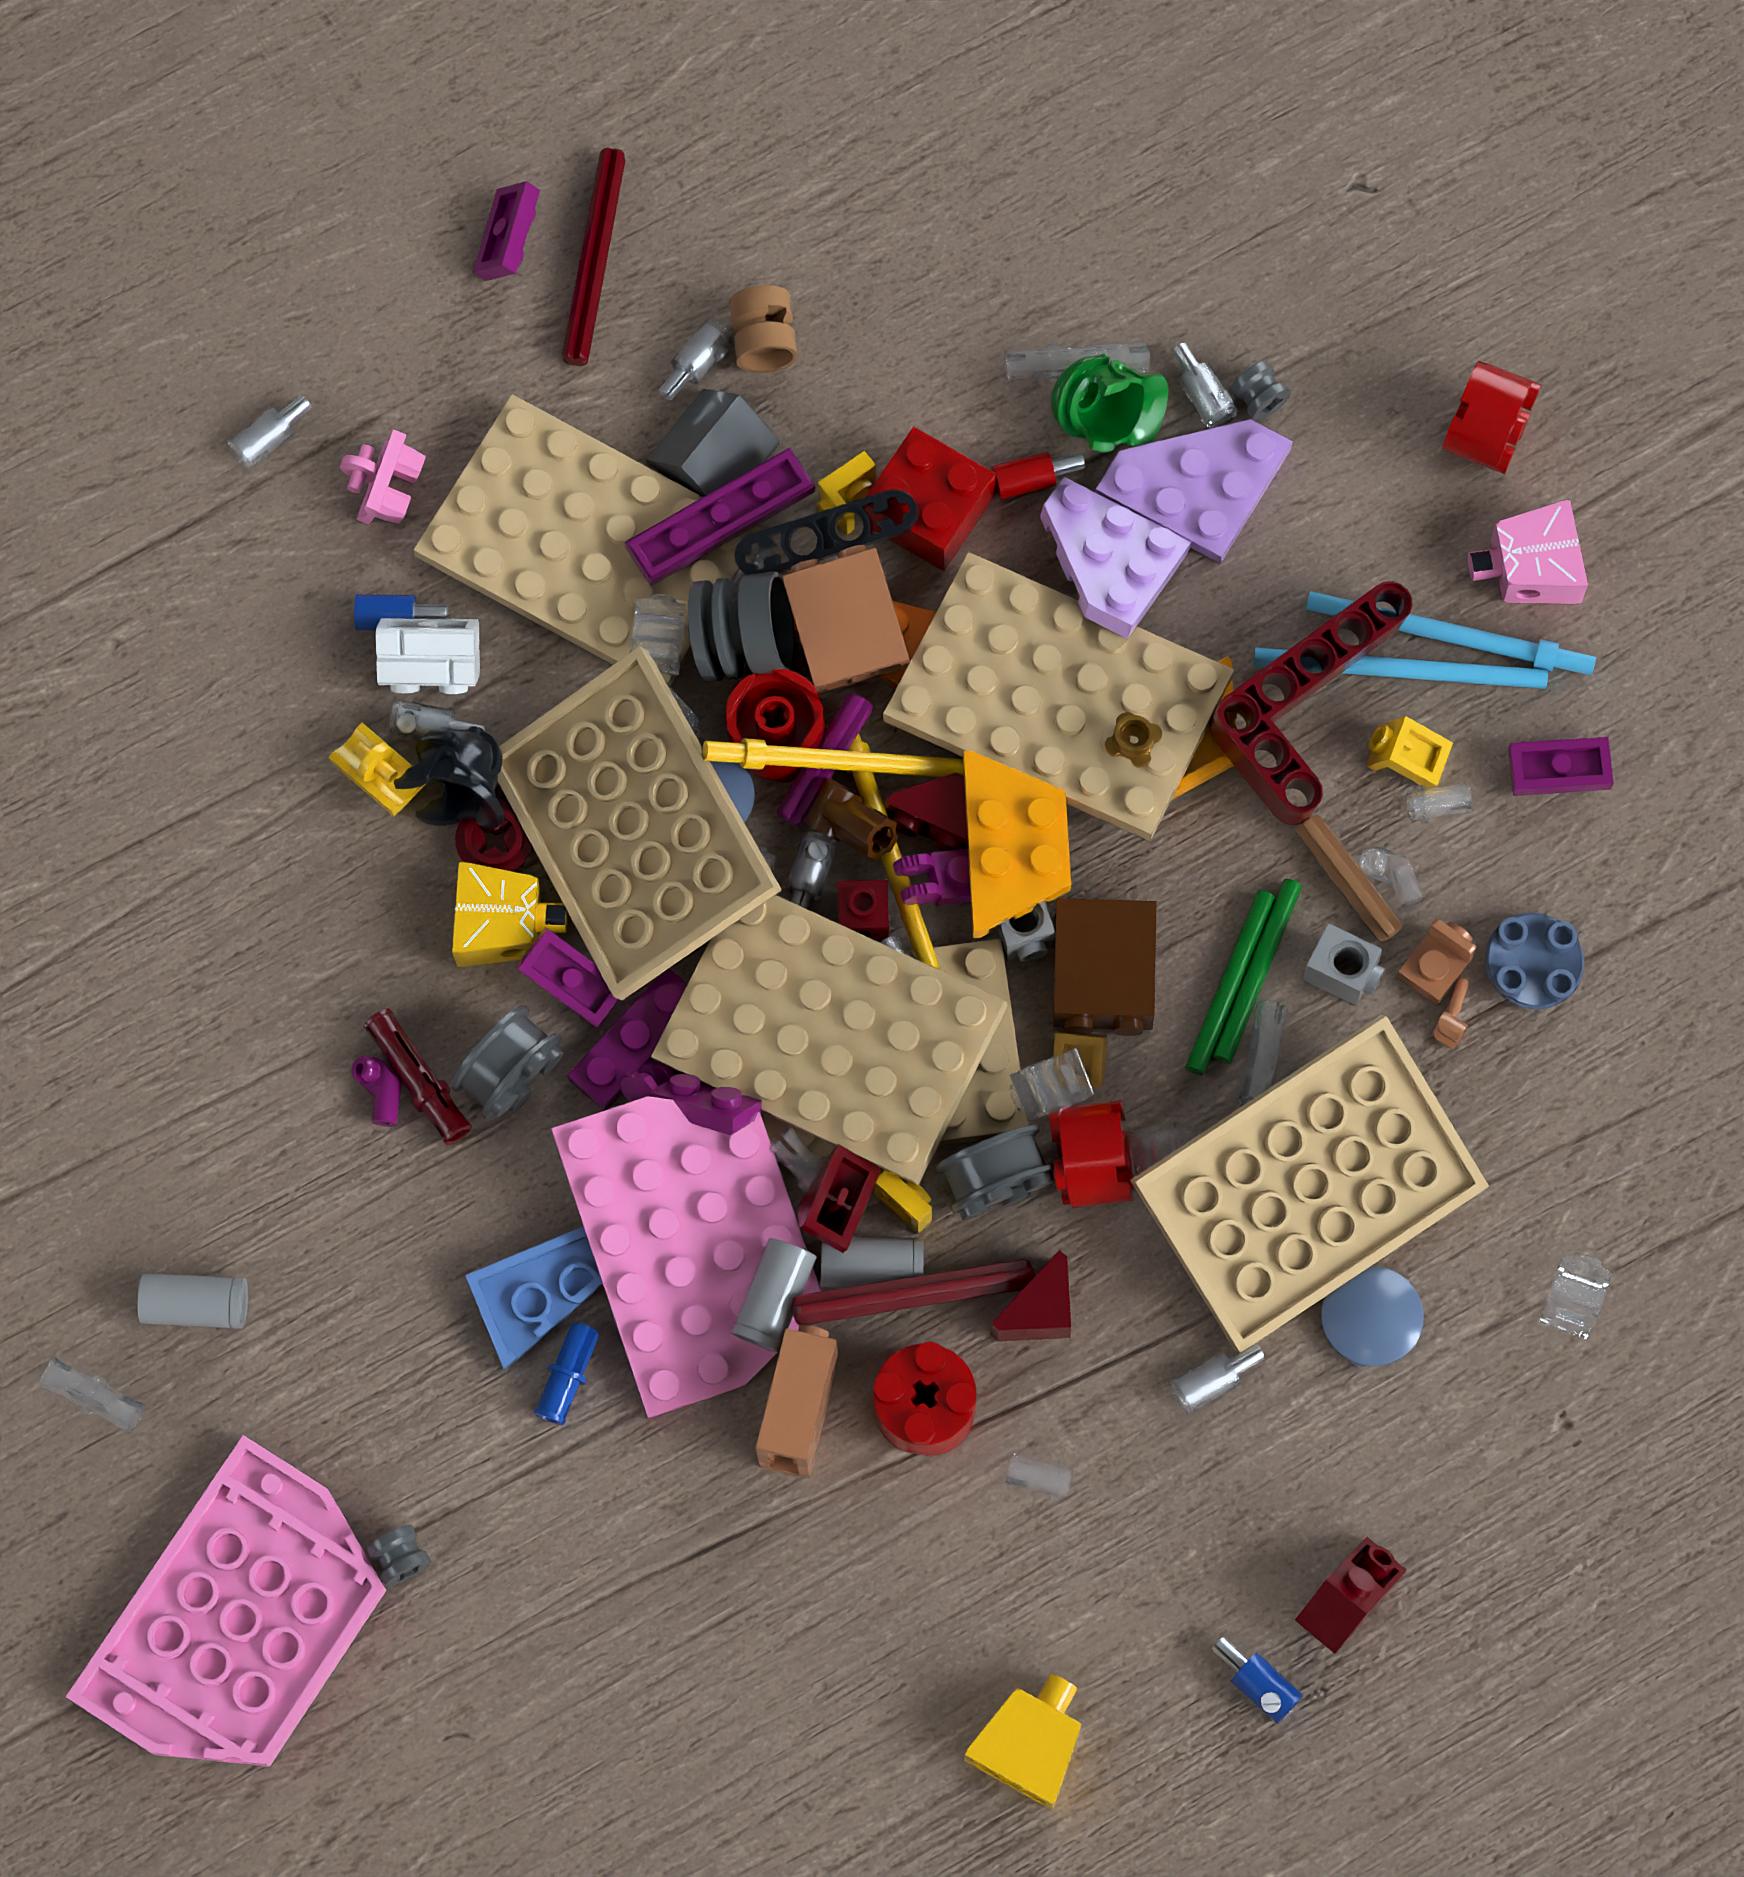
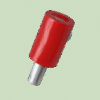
M1047 451L993 465L991 470L996 473V492L999 499L1004 500L1057 486L1056 476L1084 469L1085 460L1081 453L1051 460L1050 454Z

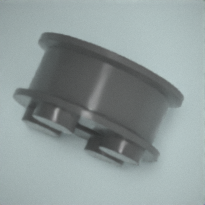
M521 1005L509 1012L478 1042L462 1062L451 1081L450 1087L452 1090L459 1092L464 1089L484 1107L482 1116L486 1120L496 1116L500 1117L508 1109L512 1113L520 1109L533 1092L528 1086L540 1073L542 1075L549 1073L564 1055L558 1048L561 1037L556 1033L547 1036L528 1019L530 1010L525 1005Z
M1029 1125L999 1134L972 1145L946 1158L935 1166L937 1174H945L956 1199V1203L952 1205L951 1210L954 1214L959 1213L962 1221L988 1212L990 1205L1002 1202L1003 1207L1019 1203L1031 1197L1030 1192L1043 1188L1055 1181L1052 1176L1054 1174V1165L1045 1164L1034 1138L1040 1132L1038 1125Z

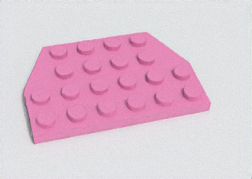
M647 1096L551 1128L647 1418L650 1419L744 1387L778 1353L749 1343L731 1334L768 1239L775 1238L807 1251L760 1112H758L755 1121L730 1136L690 1123L674 1100ZM813 1267L802 1294L821 1291ZM793 1316L788 1329L798 1331L799 1325Z
M243 1435L72 1686L66 1698L155 1756L270 1767L386 1592V1588L330 1491Z

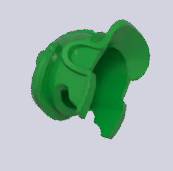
M1105 353L1087 356L1073 362L1060 375L1051 392V408L1059 426L1073 437L1086 438L1089 448L1092 450L1109 452L1114 450L1115 445L1121 443L1137 447L1151 443L1159 432L1168 401V384L1162 374H1139L1138 371L1131 369L1118 360L1110 362V357Z

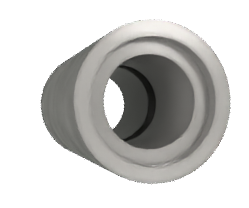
M853 1237L848 1249L844 1253L822 1241L821 1287H852L924 1275V1238Z
M769 1238L731 1334L759 1347L779 1352L785 1329L789 1328L793 1318V1298L797 1295H802L817 1256L790 1243Z
M143 1273L141 1276L138 1290V1319L140 1324L243 1329L245 1325L248 1306L246 1278Z

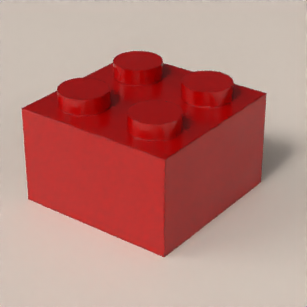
M913 426L865 497L894 489L905 491L911 495L919 506L920 515L918 522L911 531L889 540L940 570L945 571L995 497L996 473ZM897 499L889 501L890 510L876 515L873 512L874 505L867 506L865 510L873 521V531L879 533L881 528L877 522L892 519L896 525H900L903 523V514L909 512V506L901 505Z

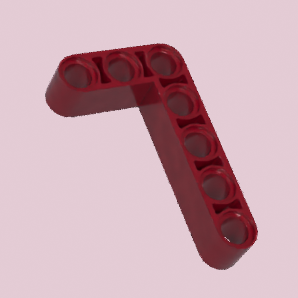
M1386 581L1376 585L1225 696L1214 711L1209 723L1211 736L1280 822L1288 825H1298L1308 819L1321 802L1323 790L1318 777L1274 722L1398 631L1409 616L1413 606L1412 597L1408 589L1402 584ZM1376 602L1389 603L1394 608L1396 617L1388 618L1378 612ZM1348 629L1356 634L1359 644L1349 645L1344 643L1338 635V630ZM1308 656L1314 658L1319 662L1321 672L1311 673L1303 668L1300 658ZM1265 684L1277 686L1282 691L1284 700L1274 701L1265 696L1262 686ZM1227 712L1238 713L1244 718L1246 728H1232L1225 721L1224 714ZM1258 750L1270 752L1274 756L1277 766L1273 768L1262 766L1257 762L1255 752ZM1285 790H1300L1307 799V805L1299 807L1293 805L1288 801Z

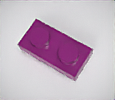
M527 181L497 189L474 265V274L486 281L516 274L524 257L523 248L529 227L536 216L535 206L540 189Z
M1608 737L1510 743L1508 756L1513 796L1611 790L1614 784Z
M546 927L516 965L518 970L596 1027L599 1026L618 1000L613 997L597 965Z

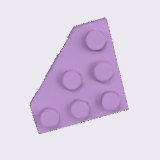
M1249 419L1120 450L1098 484L1095 493L1192 541L1191 549L1221 564L1289 454L1293 441Z
M1065 477L1044 503L1040 515L1045 531H1051L1056 541L1057 549L1055 553L1067 580L1074 581L1079 592L1078 604L1084 617L1126 639L1132 634L1185 559L1192 542Z

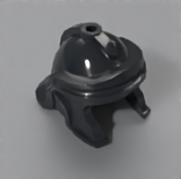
M471 726L469 729L464 730L453 729L447 731L434 729L427 732L424 738L419 740L416 745L420 763L408 768L400 778L394 779V785L396 789H411L421 787L431 779H434L444 786L445 791L440 798L431 800L425 808L417 810L415 816L421 822L434 826L457 824L460 819H476L478 824L486 829H495L504 822L505 816L494 791L498 773L502 768L503 756L495 739L477 726Z

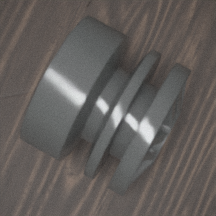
M779 572L743 575L739 583L738 595L729 578L717 579L714 586L709 580L692 583L688 598L689 639L697 669L705 682L722 681L724 675L728 679L741 678L744 672L745 658L753 674L756 673V675L773 673L772 669H792L795 655L793 615L783 578Z

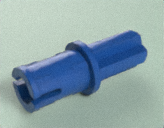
M573 1323L570 1326L555 1365L549 1364L547 1368L551 1374L538 1406L533 1412L537 1417L553 1424L564 1426L565 1418L579 1384L585 1385L587 1381L583 1374L599 1338L598 1331L582 1323Z

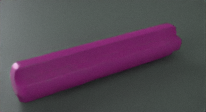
M848 694L824 732L819 749L848 751L871 714L873 705L857 694ZM802 768L777 808L779 817L793 826L799 827L802 825V819L825 777L831 778L835 770Z

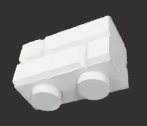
M381 618L376 628L378 685H390V690L395 693L417 692L420 690V686H439V692L445 694L467 692L468 686H476L480 676L478 619Z

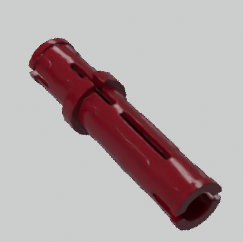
M386 1008L372 1015L365 1022L364 1029L371 1035L392 1068L414 1097L412 1104L418 1112L425 1113L445 1145H452L463 1139L471 1131L472 1125L466 1120L450 1097L451 1089L446 1081L438 1080L394 1017L391 1009Z

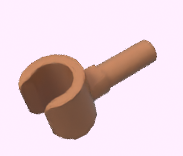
M1463 978L1457 979L1449 1005L1439 1018L1433 1032V1036L1437 1041L1452 1050L1455 1049L1469 1026L1456 1018L1461 1010L1469 984Z

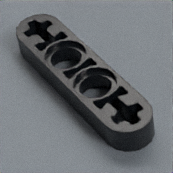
M898 489L887 490L749 534L737 544L734 553L735 562L739 570L745 575L779 572L780 574L791 570L793 565L811 559L821 561L836 556L838 552L857 545L868 546L903 535L911 531L917 524L920 515L919 506L916 500L907 492ZM897 499L901 505L909 506V512L903 514L902 524L896 525L892 519L879 521L877 524L881 528V532L873 534V521L865 510L867 506L874 505L873 512L876 515L890 510L889 501ZM847 513L858 514L864 526L862 534L857 539L851 541L843 540L837 532L838 520ZM800 528H810L817 536L816 548L808 555H798L791 547L792 535ZM781 534V547L789 559L787 562L781 563V555L779 554L766 557L763 560L764 568L759 570L756 564L746 562L745 556L752 553L751 545L757 543L762 549L777 547L778 545L773 537Z

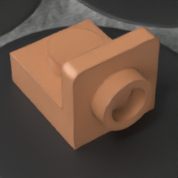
M1436 918L1431 924L1428 934L1398 971L1397 978L1438 1006L1471 963L1477 947L1471 942L1472 937L1461 926L1453 922L1445 924Z

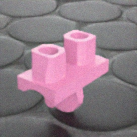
M393 429L389 440L384 441L376 463L372 462L375 449L369 445H362L358 456H343L340 469L343 473L350 476L347 490L358 494L361 492L363 483H369L356 520L369 525L376 517L399 524L404 518L411 496L388 487L393 475L414 484L426 458L425 455L403 444L406 434Z

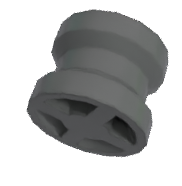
M1267 361L1259 362L1248 368L1234 381L1230 388V392L1237 400H1244L1247 404V413L1255 422L1261 421L1276 412L1288 400L1291 394L1285 383L1275 380L1273 377L1274 370Z
M411 1524L398 1527L384 1534L366 1549L371 1559L380 1563L383 1569L381 1578L387 1587L400 1584L414 1577L431 1563L427 1552L419 1550L415 1543L417 1534Z

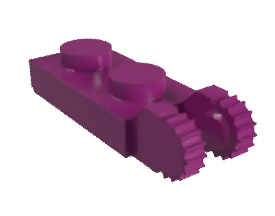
M968 849L933 852L929 855L926 853L911 855L894 862L893 867L896 876L927 874L930 882L904 888L900 893L904 905L935 903L936 906L971 902Z
M650 1060L642 1064L639 1071L634 1072L633 1070L620 1079V1091H622V1095L626 1097V1100L629 1099L632 1102L647 1096L673 1100L690 1123L730 1136L755 1121L758 1112L761 1114L762 1100L742 1095L739 1089L733 1087L714 1088L700 1082V1079L695 1075H676L671 1067L660 1062L658 1063L656 1060Z

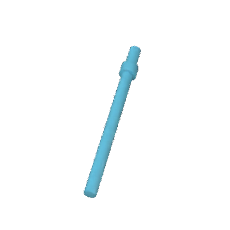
M1310 591L1306 610L1336 616L1355 601ZM1376 606L1378 612L1388 618L1396 617L1395 610ZM1409 614L1398 629V631L1534 662V668L1545 669L1551 672L1556 667L1592 676L1596 662L1595 656L1558 648L1559 643L1540 639L1539 643L1413 614Z
M1255 647L1253 667L1265 668L1288 650ZM1309 656L1300 658L1303 668L1311 673L1312 671L1321 672V666L1317 660ZM1364 656L1341 673L1546 689L1548 681V670L1375 656Z

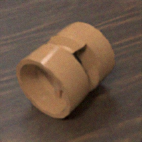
M760 285L745 288L733 294L729 301L732 326L737 332L734 336L737 366L749 372L765 373L781 370L794 364L798 359L795 331L790 326L793 322L790 293L785 288L779 286Z

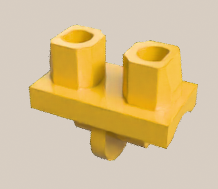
M361 723L355 729L352 736L328 757L335 767L393 817L425 786L411 789L395 788L394 779L400 778L408 768L413 766L364 723Z

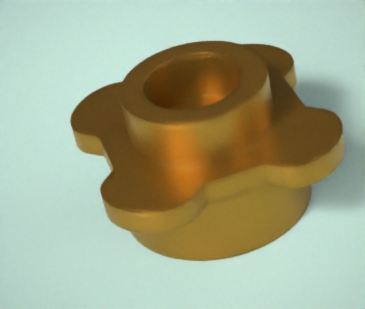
M1130 712L1122 713L1116 718L1113 736L1108 737L1105 741V750L1112 757L1120 755L1131 760L1132 765L1135 767H1145L1151 761L1150 751L1153 745L1162 739V730L1159 725L1150 723L1142 716L1134 715ZM1135 736L1138 738V742L1133 744L1129 741V738Z

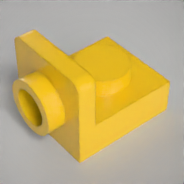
M865 450L818 482L819 502L816 503L819 512L865 498L876 482V464ZM847 513L838 520L837 525L845 535L855 530L854 513Z
M1404 716L1384 723L1374 731L1369 741L1368 747L1371 752L1366 766L1374 771L1389 767L1424 788L1429 789L1438 786L1453 742Z
M881 1168L874 1186V1195L912 1230L919 1234L932 1221V1207L929 1205L932 1201L931 1197L920 1185L910 1181L905 1183L902 1180L903 1178Z

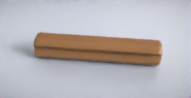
M1314 815L1303 821L1296 830L1297 835L1374 937L1380 942L1394 937L1402 928L1401 921L1322 817Z

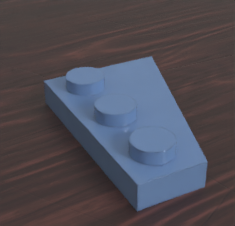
M584 1227L575 1229L465 1275L504 1371L603 1286Z

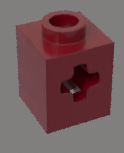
M888 880L838 881L839 924L879 943L889 945Z

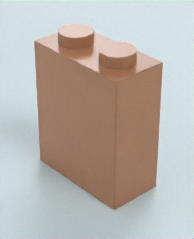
M865 545L849 547L837 553L839 559L820 564L818 559L803 561L791 567L792 573L782 576L814 687L818 695L907 669L910 663L876 548L867 550Z
M799 1325L798 1331L785 1329L756 1444L760 1468L810 1479L839 1362L836 1340L828 1338L829 1332L824 1329L810 1325Z

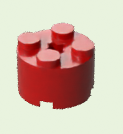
M1478 361L1462 394L1460 405L1456 415L1453 416L1442 449L1505 475L1516 449L1508 445V443L1516 446L1518 440L1521 439L1531 413L1522 409L1532 410L1542 384L1489 363L1486 364Z
M772 669L773 673L758 675L754 673L745 677L733 689L726 705V727L729 742L741 743L744 738L765 740L766 745L819 749L825 732L824 710L815 687L805 677L787 669ZM780 721L784 722L782 727L776 726ZM767 724H769L770 726H774L775 728H769L767 727ZM765 765L762 770L747 769V771L762 779L788 783L797 778L803 767Z
M1122 1101L1061 1107L1058 1112H1050L1049 1121L1053 1143L1056 1142L1058 1156L1063 1157V1160L1054 1161L1057 1191H1061L1063 1205L1071 1204L1072 1208L1134 1201L1131 1191L1134 1190V1186L1130 1181L1133 1179L1129 1137L1126 1135L1125 1130L1122 1131L1121 1121H1126Z
M924 1342L900 1349L885 1361L874 1382L873 1398L877 1424L884 1437L897 1449L907 1453L926 1456L941 1455L958 1446L970 1432L976 1414L977 1401L976 1384L973 1374L961 1357L938 1343ZM923 1392L926 1396L932 1393L935 1394L934 1407L929 1409L924 1403L916 1407V1394Z

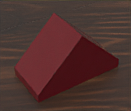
M838 1144L797 1206L799 1228L844 1253L850 1245L881 1168Z
M1059 1250L991 1323V1335L998 1342L1070 1338L1071 1313L1067 1256Z

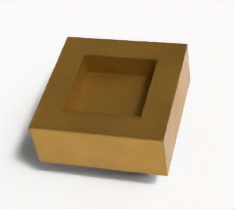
M1063 1030L1055 1032L1051 1082L1102 1087L1105 1082L1108 1035Z

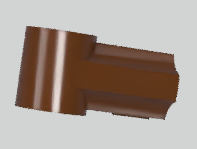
M827 777L823 779L802 819V822L837 841L842 840L875 860H878L883 854L891 852L898 839L896 822L873 807L863 803L864 797Z

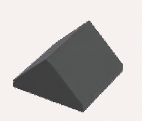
M703 388L647 457L646 463L670 480L704 497L767 461L780 445V440L739 394Z

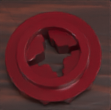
M498 801L505 817L504 822L495 829L482 827L476 819H461L455 834V845L458 855L463 862L512 872L517 868L524 867L525 861L530 853L533 852V846L509 803ZM483 828L487 833L491 832L496 836L502 831L504 833L507 831L503 840L508 852L500 851L496 847L491 848L489 851H484L487 841L481 829Z

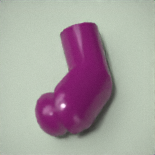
M361 1056L357 1058L352 1065L351 1074L375 1098L372 1123L384 1127L396 1126L402 1088L400 1078L384 1061L377 1057Z

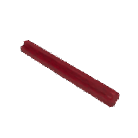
M606 147L599 154L562 351L563 360L569 365L584 366L589 360L626 161L625 154L620 149Z
M1020 1259L802 1294L793 1298L792 1314L798 1325H811L1023 1290L1035 1277V1272L1029 1260Z

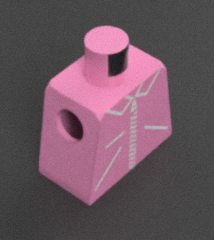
M1570 500L1551 504L1497 522L1491 537L1492 549L1468 552V569L1471 580L1477 581L1498 577L1502 599L1507 603H1582L1588 582Z

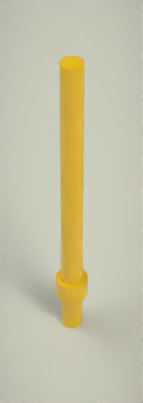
M859 733L848 751L871 752L869 745L866 742H862ZM847 771V773L853 774L859 794L864 797L862 802L888 817L873 772ZM896 841L891 852L883 854L881 859L916 960L940 970L919 905H904L900 893L904 888L911 886L909 876L900 877L895 875L893 864L902 858Z
M746 738L742 739L741 743L704 741L702 748L704 761L739 763L741 768L762 770L765 765L932 777H944L953 773L964 776L963 759L774 746L766 745L765 740Z

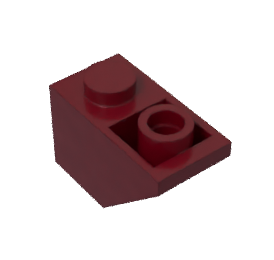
M953 773L889 795L886 801V812L888 818L897 823L896 830L911 837H916L919 833L936 841L935 845L941 851L968 849L963 775Z
M1366 1537L1325 1580L1296 1617L1295 1621L1336 1654L1407 1570L1395 1560L1387 1549L1378 1546Z

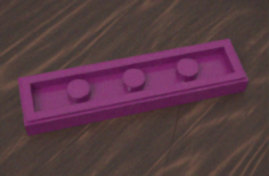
M788 448L625 542V548L651 587L815 492V484L791 448Z

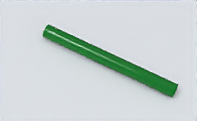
M1283 880L1214 1051L1213 1057L1222 1063H1232L1302 889V885L1295 880Z
M1258 890L1186 1063L1185 1069L1193 1074L1204 1075L1276 899L1269 892Z

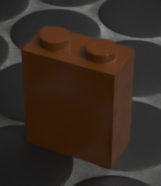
M1057 898L1053 1027H1063V1031L1092 1033L1093 1028L1113 1029L1115 1034L1122 1036H1136L1142 1034L1143 1030L1153 1029L1155 1012L1156 901Z

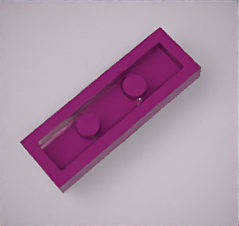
M671 969L665 970L567 1075L568 1080L603 1111L608 1110L623 1094L620 1091V1079L633 1070L634 1072L639 1071L642 1064L654 1060L651 1056L688 984Z

